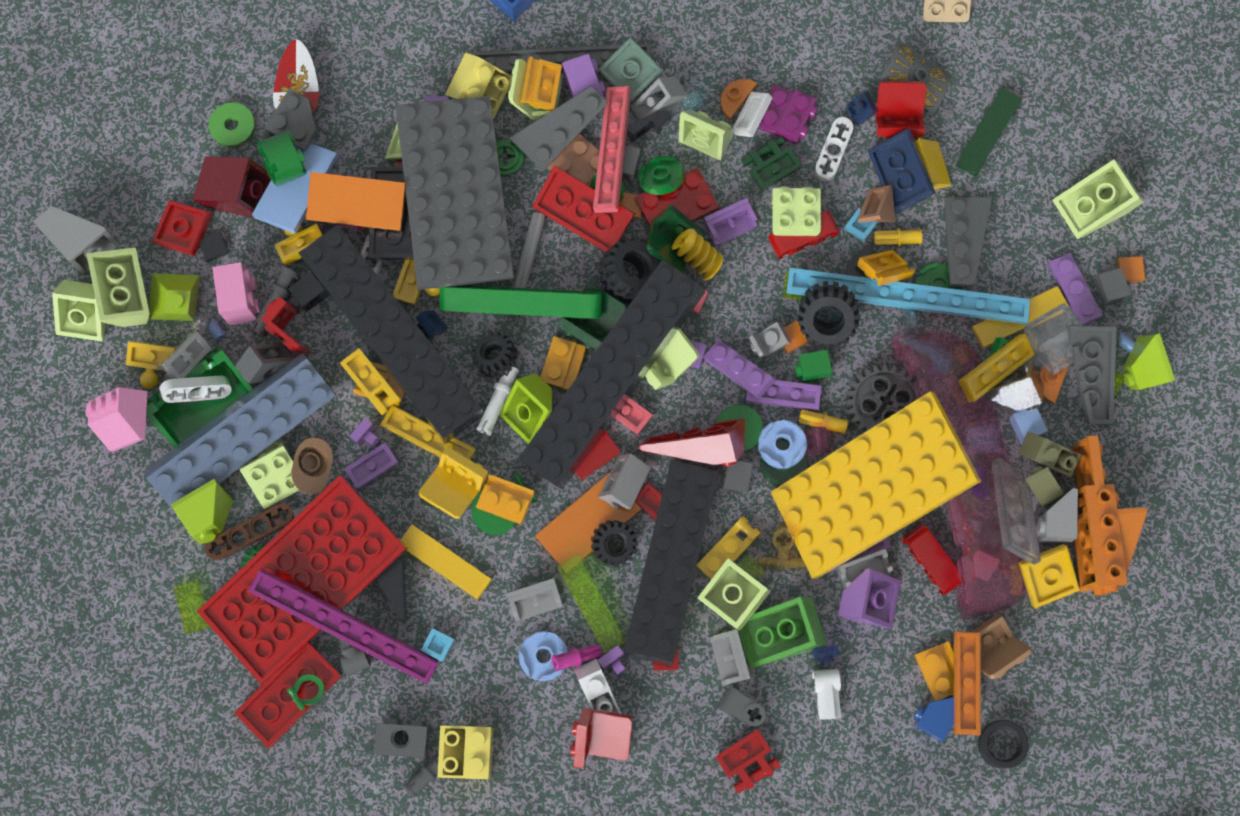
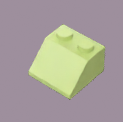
M63 280L52 293L56 335L103 341L107 323L100 322L93 284Z

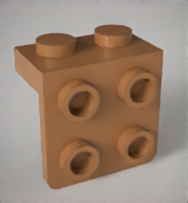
M1000 614L995 615L972 631L981 632V673L990 679L1004 676L1007 670L1016 664L1024 662L1032 654L1030 646L1013 636L1003 616Z

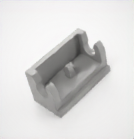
M194 331L186 336V340L165 362H160L157 365V369H162L166 372L163 376L166 380L184 378L212 348L197 331Z
M631 453L618 456L598 498L620 510L621 506L627 510L631 509L650 467Z
M886 549L840 565L837 572L844 590L867 568L891 576L893 567L888 563Z
M554 578L506 593L516 622L563 607Z
M735 629L710 637L722 686L749 680L750 675L738 630Z

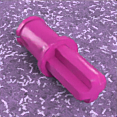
M598 644L581 649L574 647L569 652L552 655V665L555 671L574 665L580 667L583 662L601 657L602 652Z

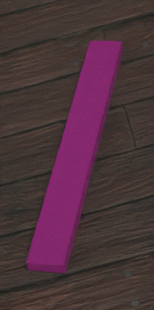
M262 568L248 592L426 684L439 663V660Z

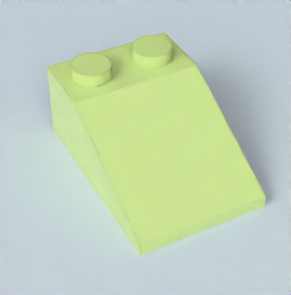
M682 111L679 123V142L721 161L733 138L734 129L724 121L717 122L711 119L704 112Z
M1114 159L1052 200L1077 239L1117 220L1144 203L1120 164Z

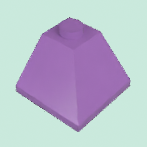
M867 568L843 590L838 616L860 623L892 629L901 581Z

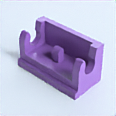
M747 198L704 217V226L715 247L757 228L758 225L756 223V215Z

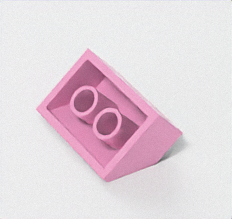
M118 387L90 400L87 404L85 413L86 417H88V426L109 451H117L145 440L147 391Z

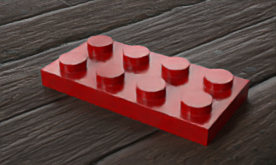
M558 166L552 168L532 205L534 209L605 252L619 240L621 241L636 214L619 204L618 212L595 213L593 210L595 189Z
M310 642L271 675L234 712L268 749H271L313 706L307 705L304 710L300 711L287 692L289 687L293 688L296 681L304 675H315L322 680L325 694L342 677ZM305 681L300 685L297 696L300 699H313L318 695L319 687L314 681Z

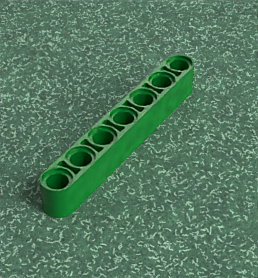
M460 285L439 288V310L601 318L602 293L594 291Z

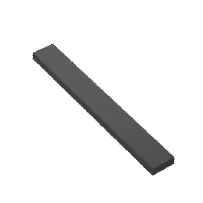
M638 43L652 58L651 43ZM623 44L467 53L482 58L507 74H512L516 59H523L527 63V59L530 56L533 59H542L562 65V62L589 54L591 60L595 59L599 69Z

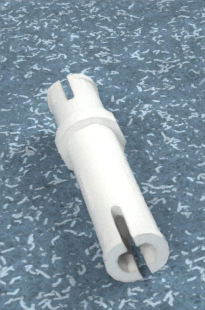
M513 366L510 372L504 370L505 375L501 376L498 383L494 384V393L477 427V431L482 434L485 432L488 436L492 434V430L519 373V370Z

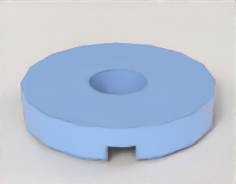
M789 420L774 421L762 430L758 439V450L762 459L768 465L779 469H787L795 466L803 459L807 450V440L804 431L796 423ZM780 438L787 439L789 448L787 450H779L776 447V441Z
M547 631L535 632L527 637L519 652L520 665L524 672L534 680H553L561 675L565 668L555 671L551 658L547 663H540L537 660V653L541 649H547L552 657V655L568 652L567 646L562 638L554 633Z

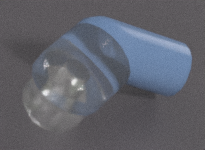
M199 315L194 317L191 322V328L194 331L209 330L216 342L226 337V334L214 318Z
M1120 331L1116 332V344L1130 353L1135 345V341Z

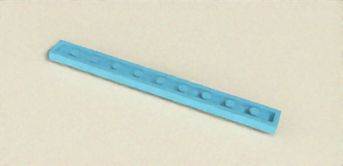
M796 268L789 269L786 291L788 294L805 296V291L808 288L813 290V285L818 283L819 286H823V281H828V285H833V281L839 282V287H842L844 284L848 287V292L853 291L858 303L1025 325L1028 323L1030 299L904 282H893L879 286L877 279Z

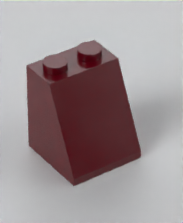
M205 156L192 200L208 209L254 218L252 213L271 179L266 169L250 158Z

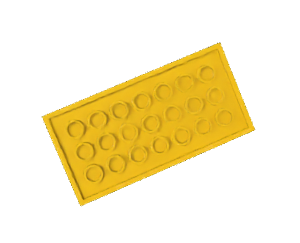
M930 391L771 491V494L811 578L818 579L978 484L981 480L935 392Z

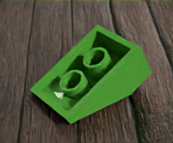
M798 597L755 613L742 630H738L750 669L827 645L812 597Z

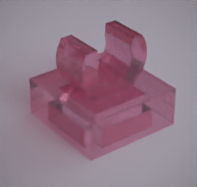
M816 427L804 432L807 440V456H816L833 449V446H828L827 438L832 437V433L826 432V427Z

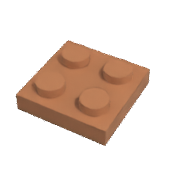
M578 134L548 166V170L551 171L554 166H558L590 186L592 177L597 173L599 150Z

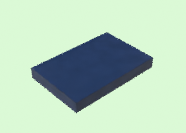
M906 129L868 150L881 186H892L895 214L936 194L910 129Z

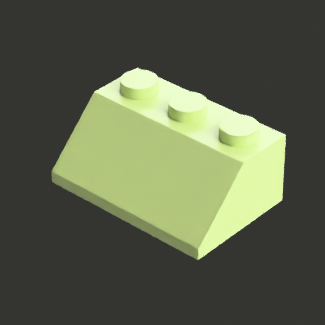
M136 248L87 253L100 322L121 327L147 324L150 313Z

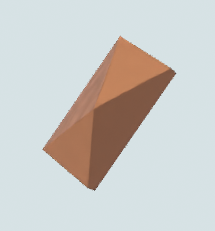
M891 185L869 189L858 216L859 223L896 222Z

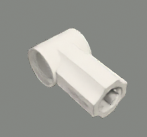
M839 669L813 670V679H815L814 692L817 693L819 720L841 718Z

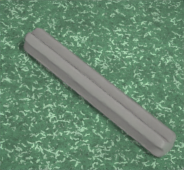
M534 212L514 278L513 288H526L545 222V215L542 213Z

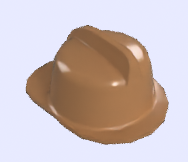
M312 437L300 443L296 450L291 469V478L296 488L305 494L314 495L320 493L327 485L333 462V453L327 442L320 438Z

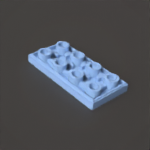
M312 143L306 152L301 150L305 159L303 164L307 174L280 186L274 185L271 180L252 213L255 219L291 233H297L307 213L310 172L330 173L338 158L336 152Z

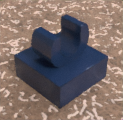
M862 92L848 103L846 108L849 116L854 118L857 125L865 123L878 113L869 92Z
M434 310L421 312L416 317L419 322L417 326L420 330L425 329V337L427 339L441 335L448 329Z

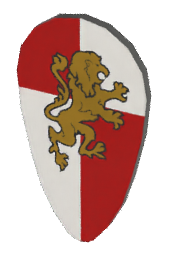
M293 40L285 49L278 66L273 92L274 106L277 109L287 91L291 89L309 99L313 109L312 113L314 114L320 100L316 70L304 44L300 40Z

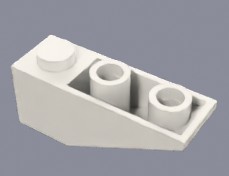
M597 659L574 669L591 709L621 714Z

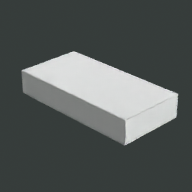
M750 93L733 126V133L735 135L754 136L772 100L769 93Z

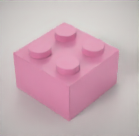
M241 262L212 267L219 314L229 325L256 321L257 313H260L261 309L259 300L254 297V291L257 290L255 276H251L250 270L246 269Z

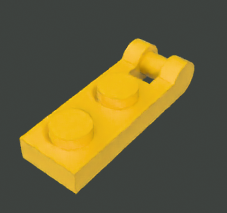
M359 348L340 362L381 415H384L387 412V408L392 404L396 405L401 401ZM384 391L388 396L380 402L377 396Z
M742 516L697 564V567L711 580L727 559L734 563L761 532L757 528L753 529L748 524V520ZM740 530L747 535L744 541L736 536Z

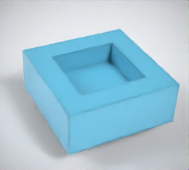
M858 208L846 224L844 230L864 242L878 222L859 223L858 216L861 209Z
M432 628L421 651L444 662L455 640Z

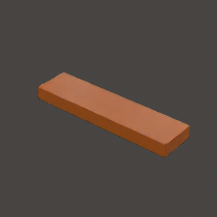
M954 632V734L981 735V632Z

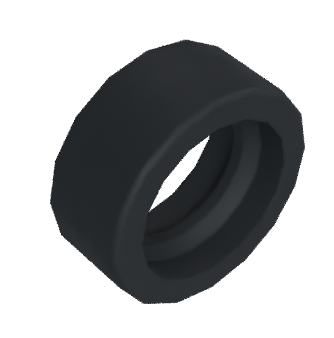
M997 720L987 724L978 738V751L982 759L990 766L998 769L1013 768L1021 764L1029 750L1028 737L1024 729L1017 723L1009 720ZM1005 729L1015 735L1018 741V749L1013 757L1001 760L991 754L988 741L994 731Z

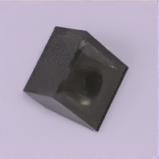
M1034 361L1021 365L986 392L984 396L986 399L1016 411L1024 409L1030 411L1036 409L1042 403L1045 386Z

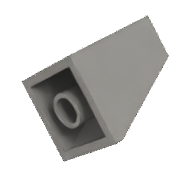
M53 206L41 211L33 221L63 256L83 275L89 271L87 253L110 251L120 245L103 226Z

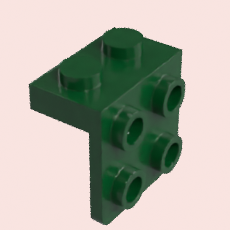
M671 204L652 219L646 248L652 256L657 257L660 261L663 259L684 273L686 263L683 259L685 255L681 257L677 255L679 247L675 250L672 249L674 241L682 232L690 228L694 229L703 239H705L706 233Z
M588 283L583 291L602 293L601 318L562 317L558 326L563 328V332L573 338L577 337L583 341V345L586 348L597 350L625 312L627 305L594 283Z

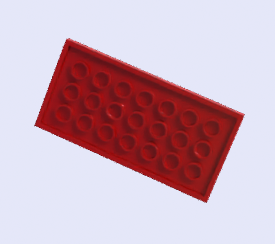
M339 475L200 607L197 612L262 685L312 640L321 629L248 592L261 568L343 610L408 548L342 475Z

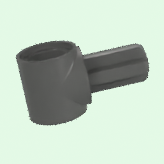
M340 639L343 651L340 653L339 658L347 676L371 667L370 661L366 659V652Z

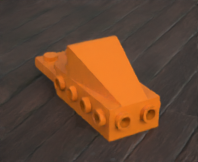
M1098 435L1087 436L1071 446L1072 451L1081 454L1074 470L1076 489H1078L1077 539L1074 540L1080 592H1094V596L1109 595L1111 592H1118L1119 587L1127 585L1126 575L1147 515V507L1117 509L1119 495L1115 491L1114 484H1104L1106 471L1102 467L1101 462L1103 447L1099 443ZM1093 575H1095L1096 582H1093L1092 580Z

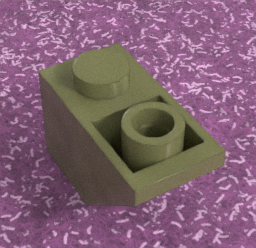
M1027 432L1018 452L1021 456L1069 477H1072L1081 457V454L1031 432Z
M1041 465L1028 472L1030 477L1025 480L1041 506H1045L1065 495L1049 467L1044 469Z

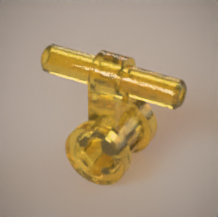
M785 525L777 527L773 532L772 541L778 549V557L759 556L758 566L777 567V570H787V568L806 569L807 567L802 558H788V550L795 543L793 532ZM782 532H785L787 537L791 538L787 539L785 544H782L781 540L777 538L781 537Z

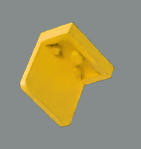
M447 446L441 454L439 466L419 490V496L451 517L459 519L484 487L488 471L482 465L472 462L459 451Z

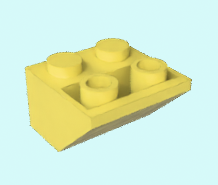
M465 53L445 95L452 99L490 96L494 119L512 83L513 76L478 56Z
M440 725L437 777L491 780L494 728Z

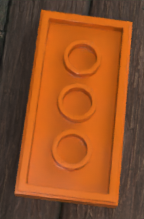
M310 172L306 220L402 231L406 183Z
M610 473L535 535L537 540L566 573L570 572L594 551L591 549L593 544L591 536L594 537L595 533L593 531L595 528H599V524H605L608 520H618L626 524L641 511V508L635 501L631 509L627 510L621 506L619 510L598 498Z

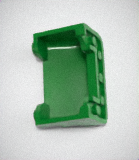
M221 346L216 347L205 355L184 378L225 376L228 378L232 388L231 393L227 397L214 400L168 403L163 400L159 390L147 399L146 415L174 448L253 390V387L242 377L236 365ZM201 387L194 388L191 391H196Z

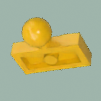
M317 224L302 230V225H300L296 234L284 230L285 235L289 238L274 246L282 262L287 266L301 259L298 252L320 238L322 233Z
M405 260L393 296L399 302L416 307L421 290H417L414 260ZM439 288L425 289L426 293L430 296L439 295Z
M129 341L126 365L146 368V371L140 376V384L145 389H153L159 383V376L155 372V370H159L157 365L160 362H165L178 347Z

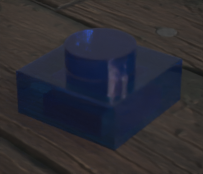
M838 645L811 651L813 662L819 660L820 665L835 662L834 657L840 655Z

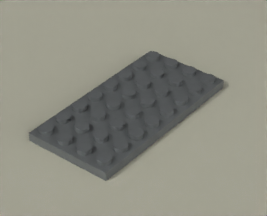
M490 96L396 105L417 290L513 280Z

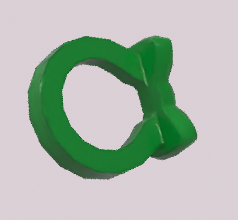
M304 675L296 681L293 688L289 687L287 692L300 711L305 709V706L313 705L322 698L324 685L317 676ZM314 681L318 685L319 692L315 698L300 699L297 696L299 687L303 682Z

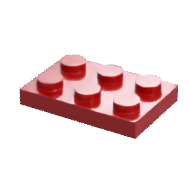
M698 168L685 173L683 184L669 194L653 195L644 192L635 196V200L649 228L652 219L671 204L692 222L719 210V206Z

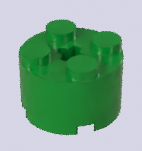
M290 130L257 143L260 156H263L265 161V169L276 186L307 174L303 164L305 162L304 156L300 149H295L293 145L295 140Z

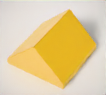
M925 139L916 140L915 142L934 189L951 186L939 142Z

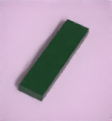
M1001 88L955 166L975 177L977 176L1022 98Z

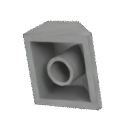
M1071 489L1037 518V522H1033L1032 535L1036 537V544L1067 545L1077 539L1078 489Z

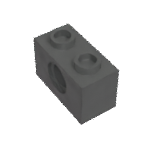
M283 343L252 345L247 348L240 358L236 368L248 384L263 382L292 361L295 356Z
M384 719V724L377 723L374 754L427 758L430 727H425L423 721H409V725H399V720ZM401 731H406L409 740L405 745L401 746L397 743V735Z

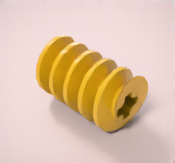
M690 228L682 232L672 245L673 250L679 247L677 251L679 257L685 255L683 259L685 263L691 261L690 267L692 269L698 267L696 272L699 275L704 273L703 279L705 281L711 279L722 266V254L717 253V250L711 247L708 241H704L703 237L698 235L694 229Z

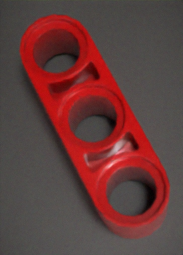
M830 210L821 212V231L818 236H777L772 233L768 236V239L777 259H783V256L786 254L790 256L804 250V247L808 245L814 246L826 241L827 237L832 236L833 238L840 231Z
M923 523L901 537L904 545L907 544L910 547L909 551L918 564L924 566L925 569L923 571L934 585L937 584L940 588L938 591L941 595H947L964 583V578Z

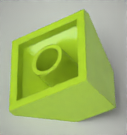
M152 273L149 299L150 314L148 319L195 321L200 276Z
M1160 333L1137 337L1135 345L1123 366L1125 372L1123 379L1126 386L1130 387L1131 390H1141L1175 381Z
M536 373L516 379L499 416L528 444L552 411V388Z
M213 479L175 501L171 506L191 537L199 545L213 541L216 536L223 532L233 500L219 483Z

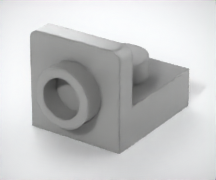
M775 322L760 333L749 336L751 341L750 347L759 357H769L791 343L780 322Z

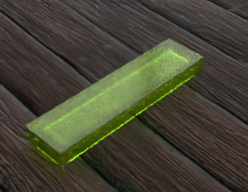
M579 555L557 566L559 573L604 653L607 654L617 645L620 646L626 643L624 635Z

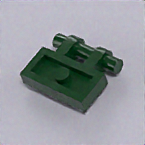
M782 136L774 140L772 138L767 140L765 145L757 150H750L747 152V156L741 159L744 167L751 163L755 165L754 168L750 169L749 174L762 192L802 168V164L790 147L782 151L779 147L785 144ZM768 153L773 154V156L767 159L766 161L762 160V157L767 155Z

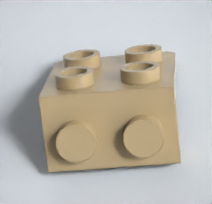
M924 0L923 19L928 22H967L970 18L971 0Z

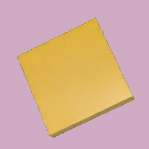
M1065 544L1019 562L1031 606L1035 609L1080 591L1069 550Z

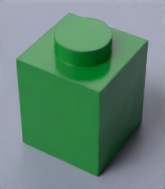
M828 350L805 353L798 356L797 363H794L796 377H801L802 383L831 377L832 368Z

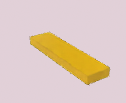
M1058 286L1030 299L1028 323L1026 325L985 320L972 326L971 329L982 349L992 345L995 338L1003 337L1005 339L1068 309L1069 306Z
M1019 334L958 381L968 403L975 402L1035 355L1026 334Z
M391 405L380 424L381 427L441 458V454L447 446L459 451L469 460L472 459L476 452L475 448L455 437L444 444L428 423L394 405Z
M412 524L401 538V541L408 548L407 552L477 600H479L492 581L484 573Z

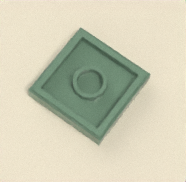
M631 37L598 69L599 73L613 87H630V103L663 72V69Z

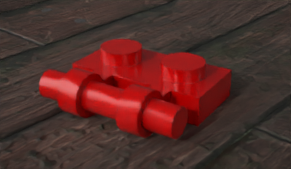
M758 729L715 756L728 778L735 774H738L741 778L739 782L733 785L738 794L745 789L749 791L755 787L754 783L765 776L767 778L774 774L773 771L781 766L776 758L767 763L763 757L772 750ZM757 761L760 768L748 775L744 768Z

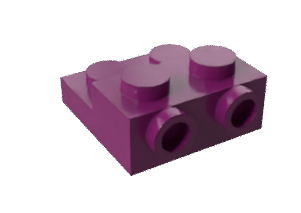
M773 84L769 92L772 100L758 129L777 137L782 136L784 140L797 145L800 138L804 140L809 130V126L806 124L809 118L814 119L819 108V106L815 105L817 98L795 90L793 93Z

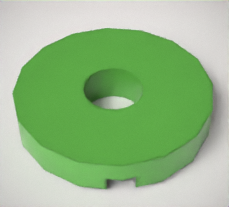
M236 102L218 106L212 112L209 119V131L212 138L219 145L227 148L242 146L253 137L256 130V121L251 111L245 105ZM231 120L238 121V126L234 130L226 129L227 123Z

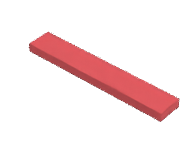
M629 86L607 87L605 100L608 104L604 107L593 204L595 213L618 212L631 96Z

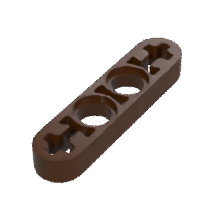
M283 503L278 504L216 536L213 541L205 545L207 556L216 561L223 560L285 528L295 518L292 507ZM281 509L285 512L289 511V514L286 515L287 520L283 521L279 518L274 521L277 525L273 527V523L268 516L271 514L272 518H276L280 515L279 511ZM260 520H265L268 524L267 530L263 533H257L255 530V525ZM243 531L246 535L245 541L239 545L235 544L233 541L234 534ZM227 537L228 543L233 548L229 550V547L225 546L220 549V555L212 553L211 551L214 550V544L216 543L219 546L226 544L227 542L224 540V538Z

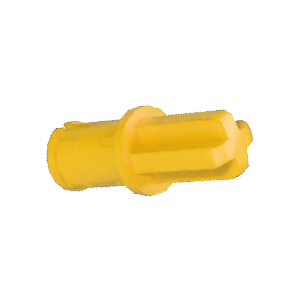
M897 228L895 231L874 232V244L897 245V247H900L901 244H922V230H900V228Z
M803 409L800 412L799 423L821 428L820 431L825 429L845 435L848 419L829 416L827 412L821 414Z

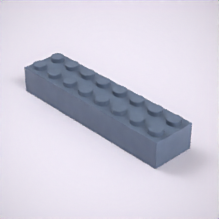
M301 353L145 469L146 479L172 508V503L209 481L215 479L218 483L222 482L334 398L335 394L305 355Z

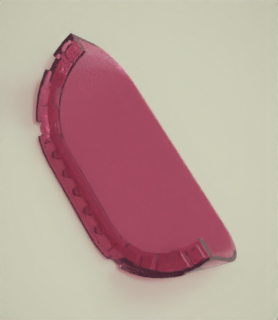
M936 330L892 336L889 340L895 362L904 360V366L909 375H917L919 382L915 383V390L918 399L930 391L935 392L981 480L978 484L946 502L955 545H962L963 555L957 559L958 577L962 585H958L955 595L960 618L964 620L1009 609L1019 603L1028 593L1019 562L1035 556L991 389L975 402L968 403L958 382L983 361L976 349L968 341L950 332Z

